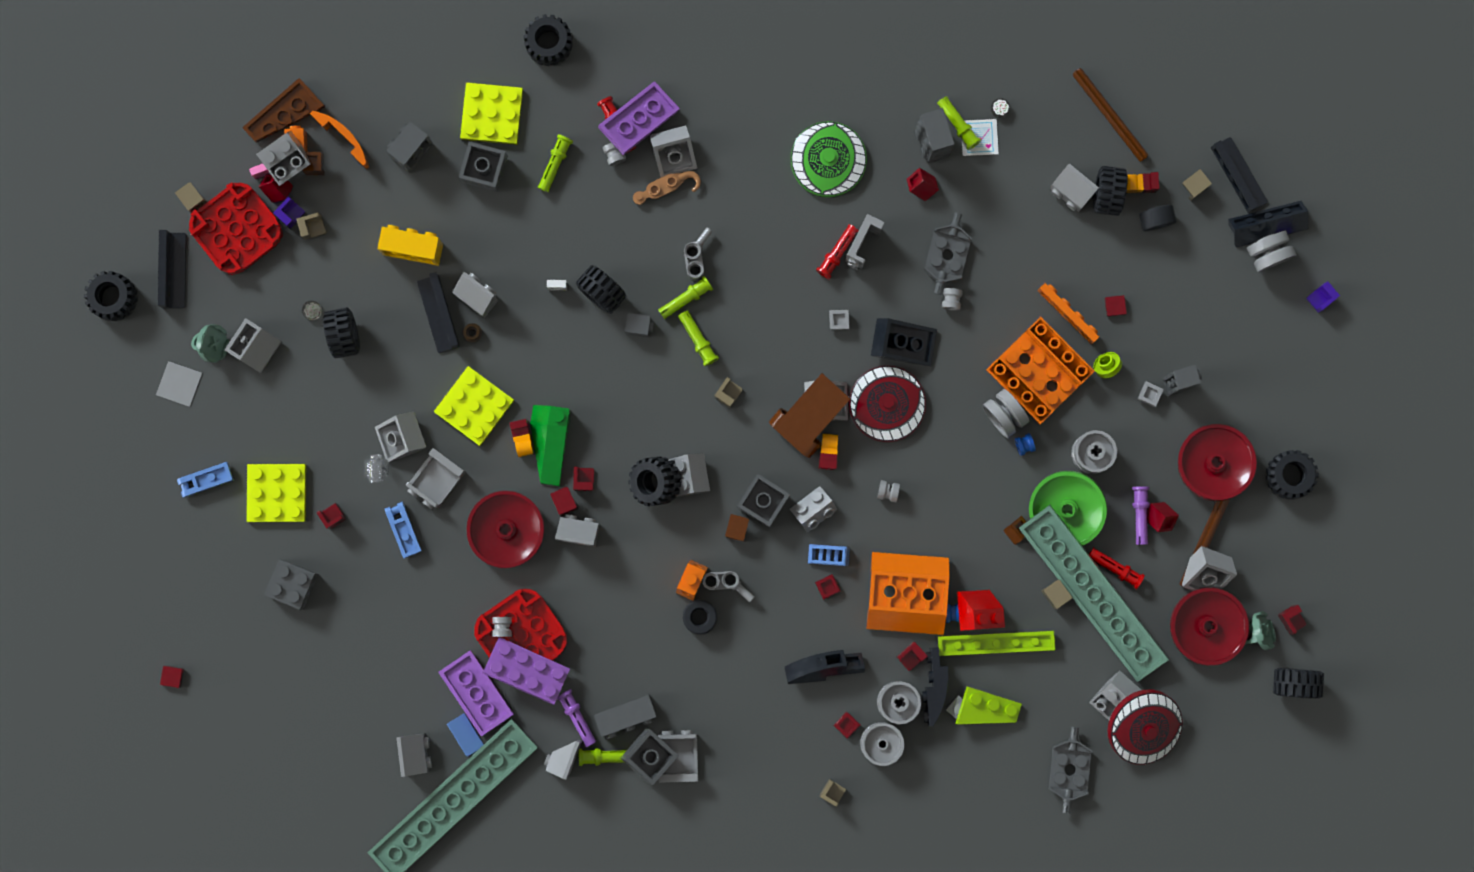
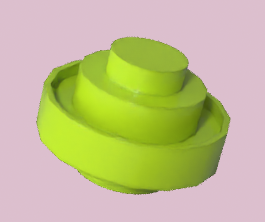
M1106 352L1096 358L1093 368L1099 377L1111 378L1121 370L1122 361L1115 352Z

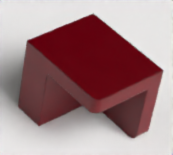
M918 168L907 178L909 191L924 201H927L939 190L935 176L921 168Z
M269 173L265 175L259 188L272 203L286 199L293 185L287 180L279 186Z
M574 467V491H594L593 468Z
M568 487L550 494L560 516L578 509Z
M1165 502L1151 503L1147 511V522L1157 532L1172 531L1179 517Z
M337 503L323 511L316 512L326 529L329 530L347 520Z
M1293 605L1278 614L1290 635L1296 634L1297 630L1306 626V622L1300 614L1302 610L1299 605Z
M912 642L896 658L910 671L920 661H923L927 655L916 642Z

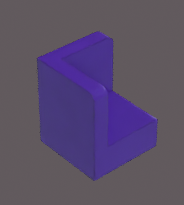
M287 197L273 214L291 229L297 223L296 219L302 217L305 211L290 197Z
M1327 281L1306 299L1319 313L1340 295Z

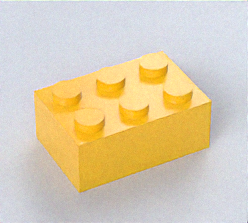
M388 225V227L381 228L377 249L384 256L439 266L443 243L439 237H436L437 234L425 232V234H419L415 229L407 228L406 231L399 230L398 226Z

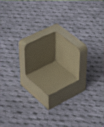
M1199 169L1182 184L1190 193L1189 199L1191 201L1212 183L1202 170Z
M191 182L175 192L190 213L207 203Z
M319 213L296 219L301 237L304 240L326 234L324 222Z
M727 377L714 396L717 400L731 408L743 389Z
M1056 580L1047 588L1041 590L1054 609H1058L1072 599V596L1060 580Z
M829 779L819 796L837 807L846 789Z

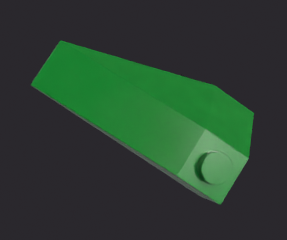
M533 405L530 425L541 484L560 486L571 416L569 408Z

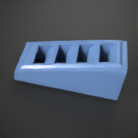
M809 544L808 563L848 566L850 547ZM816 548L819 549L818 560H815ZM824 549H827L826 561H823ZM832 550H835L834 561H831ZM840 550H843L842 562H839Z

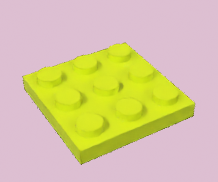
M466 83L460 139L517 145L523 88Z
M468 366L434 410V413L481 446L515 400Z
M247 464V522H306V464Z

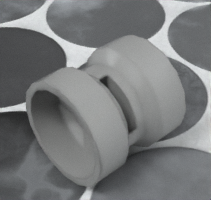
M612 143L603 147L604 154L608 156L607 162L609 166H615L627 160L626 156L622 155Z
M944 288L943 295L945 299L942 302V308L960 310L961 303L959 301L963 291L954 288Z
M881 480L877 499L883 500L886 498L891 502H897L900 484H889L887 481Z
M493 617V624L495 625L493 637H512V630L509 629L512 617Z

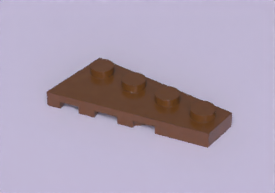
M298 78L242 128L257 143L311 115L312 111L317 112L325 106L305 83Z

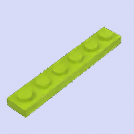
M1054 631L937 637L939 656L1055 650Z

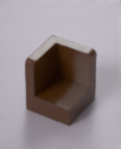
M305 152L311 164L302 170L305 175L324 176L325 171L322 169L323 153Z
M731 514L725 537L744 542L749 519Z

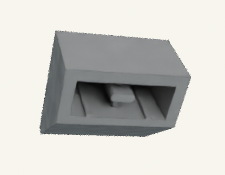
M292 131L287 132L256 154L279 186L311 164L303 146Z
M463 272L452 293L485 318L498 302L497 294L487 284L482 286L480 279L473 273L468 275L466 272Z
M245 318L225 348V351L259 373H262L282 341Z
M704 453L687 454L668 460L674 462V467L679 469L677 473L681 475V478H679L681 487H678L680 491L679 494L675 495L676 497L710 491Z
M1119 670L1105 683L1089 703L1105 718L1110 720L1116 706L1124 698L1141 689Z

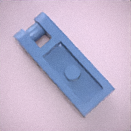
M228 462L177 479L178 485H181L182 498L234 481ZM192 481L194 487L189 488L188 482Z
M403 501L397 503V506L393 508H385V513L403 558L405 559L422 552ZM400 513L402 518L395 520L394 515Z

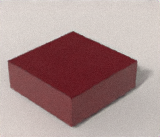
M1124 295L1104 298L1107 317L1127 314Z
M833 574L815 582L823 600L841 592Z
M163 666L160 685L181 688L184 669Z
M846 711L833 726L848 739L858 729L860 724Z

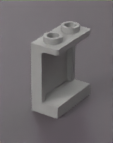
M869 214L866 215L845 259L849 267L856 270L863 268L866 260L857 256V253L868 231L878 236L880 235L884 225L883 221Z
M432 448L429 452V457L411 481L406 483V486L409 488L407 491L416 498L418 495L424 499L422 503L430 509L433 507L439 509L466 472Z
M681 730V734H674L673 731H662V735H658V737L679 756L661 775L659 783L698 782L697 734H693V730Z

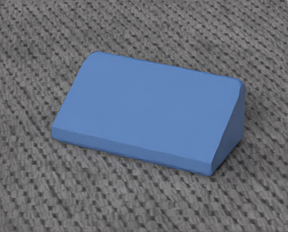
M465 713L447 723L466 757L475 753L484 745Z

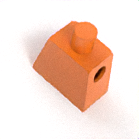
M690 560L678 584L676 593L693 601L708 567Z

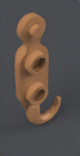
M693 171L668 174L651 182L647 186L646 191L634 193L633 201L637 205H642L647 198L659 199L678 189L688 178H693L696 181V185L692 189V192H695L701 185V179Z

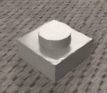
M829 310L830 330H849V310Z
M1146 381L1137 399L1156 407L1164 389Z
M959 695L946 708V711L956 720L963 700Z

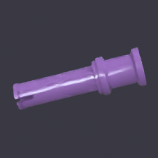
M1132 487L1134 491V503H1132V506L1135 508L1136 545L1148 544L1147 508L1150 506L1148 502V490H1150V487Z
M569 689L558 695L557 700H560L565 709L564 713L570 716L585 747H588L595 743L596 739L579 710L580 704L576 703L571 694L572 690Z

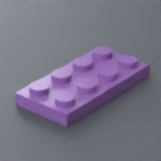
M654 81L599 124L598 128L622 155H625L679 112L680 108Z
M499 637L483 674L554 705L570 669Z
M470 650L438 673L482 737L510 718L514 713L490 677L483 674V667Z

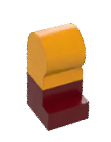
M1158 172L1127 175L1126 193H1156L1159 190Z
M522 419L509 422L518 458L534 454L528 420Z
M823 433L818 469L836 470L838 435Z

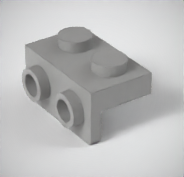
M820 486L790 508L791 513L806 532L815 529L823 520L831 517L837 510L833 501Z

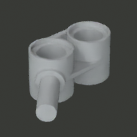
M707 227L696 242L688 243L684 248L687 275L693 281L700 280L704 275L701 250L703 249L702 245L712 233ZM691 248H695L698 251L694 257L687 254ZM693 267H699L701 272L698 275H692L690 270Z
M710 572L703 577V586L708 590H736L749 602L755 597L740 584L741 581H739V577L735 572ZM728 575H733L736 578V582L732 586L725 583V578ZM709 576H714L717 580L716 585L713 587L706 585V578Z

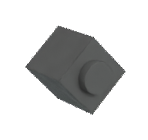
M627 314L625 328L627 335L649 337V333H653L654 322L651 321V316Z

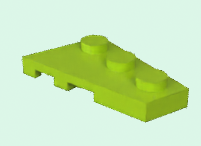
M966 687L955 724L1017 722L1022 704Z

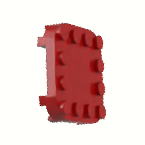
M232 182L226 185L227 188L198 210L195 209L190 214L191 218L189 221L191 235L214 262L215 266L229 275L245 271L275 248L283 237L282 227L274 214L256 191L248 184L241 182Z
M532 589L515 591L482 614L474 626L475 638L489 658L499 638L493 637V630L495 629L493 617H512V623L509 627L512 630V637L501 638L549 660L557 658L568 644L564 628L543 597Z

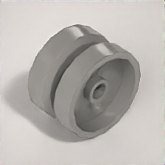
M1287 231L1271 234L1247 247L1251 257L1263 255L1253 263L1257 272L1264 271L1297 256L1293 246L1280 248L1290 240Z
M1006 389L996 394L997 402L990 399L982 405L990 421L1006 438H1009L1016 432L1015 426L1022 428L1030 422L1021 405Z
M1093 430L1086 432L1076 439L1072 446L1071 457L1073 463L1080 471L1086 474L1101 473L1115 462L1117 458L1116 443L1109 434L1103 431ZM1091 450L1096 451V456L1091 454Z
M895 681L888 683L881 689L877 698V707L882 717L887 721L895 724H906L918 715L921 699L918 691L911 684ZM896 699L902 700V704L900 706H896Z
M878 722L868 726L862 733L860 747L864 757L871 763L879 766H889L902 756L904 739L901 732L893 725ZM882 740L886 742L884 748L879 747V742Z

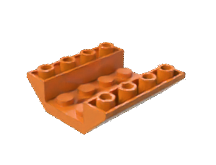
M1042 317L1033 323L986 369L1039 424L1043 423L1062 402L1095 372ZM1027 354L1030 357V362L1022 364L1019 359L1020 355ZM1047 382H1055L1057 385L1056 390L1049 391L1046 387Z
M872 552L869 610L867 613L866 629L944 635L949 589V558ZM887 586H892L895 589L894 596L887 597L884 594V589ZM931 589L934 596L931 600H926L923 597L924 590Z

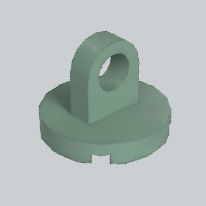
M210 324L203 327L193 337L191 346L204 361L216 363L225 358L227 354L225 348L229 344V339H227V332L222 326Z
M1264 611L1253 615L1252 623L1249 624L1252 638L1246 640L1245 644L1258 643L1262 649L1269 650L1275 647L1273 642H1276V634L1272 621L1267 620L1266 616L1268 614Z

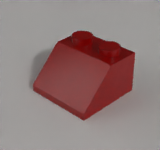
M990 590L957 592L960 631L1005 627L1004 608Z

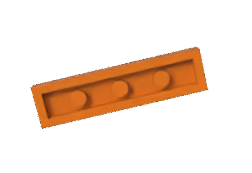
M1044 283L1038 289V292L1090 344H1093L1099 338L1097 335L1098 331L1092 325L1088 326L1083 321L1084 317L1079 312H1074L1070 308L1071 304L1065 298L1061 299L1056 294L1057 290L1052 285Z

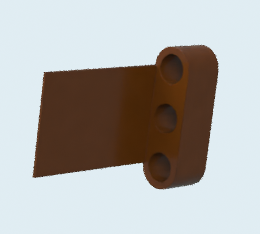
M821 373L788 412L780 408L769 420V423L800 453L807 458H811L821 446V442L816 437L847 404L850 398Z

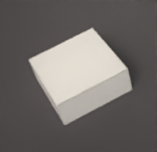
M547 280V289L567 291V281Z

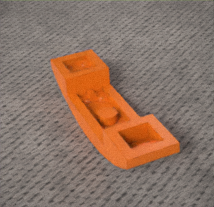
M316 111L310 113L326 131L333 126L355 147L350 152L352 156L366 170L369 168L363 148L343 124L326 114Z

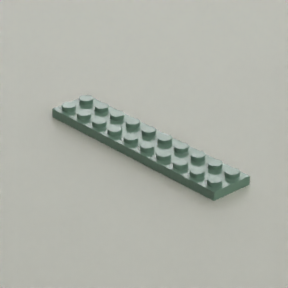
M1051 505L1019 527L1020 531L1057 579L1062 582L1074 601L1137 682L1169 660L1168 656Z
M511 719L367 853L384 872H405L538 748L537 745Z

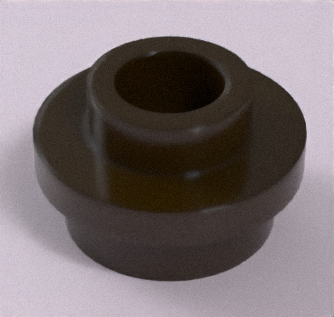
M470 323L464 327L463 336L468 342H477L482 336V330L479 325ZM475 330L476 335L470 336L469 332Z

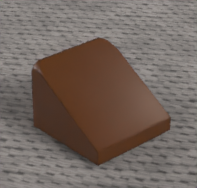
M1022 516L1003 530L1015 545L1025 538L1019 529L1020 526L1026 523Z

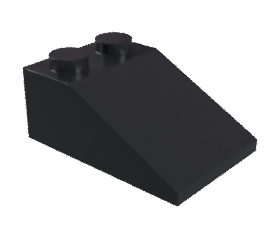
M877 318L871 356L931 367L937 329L890 318Z

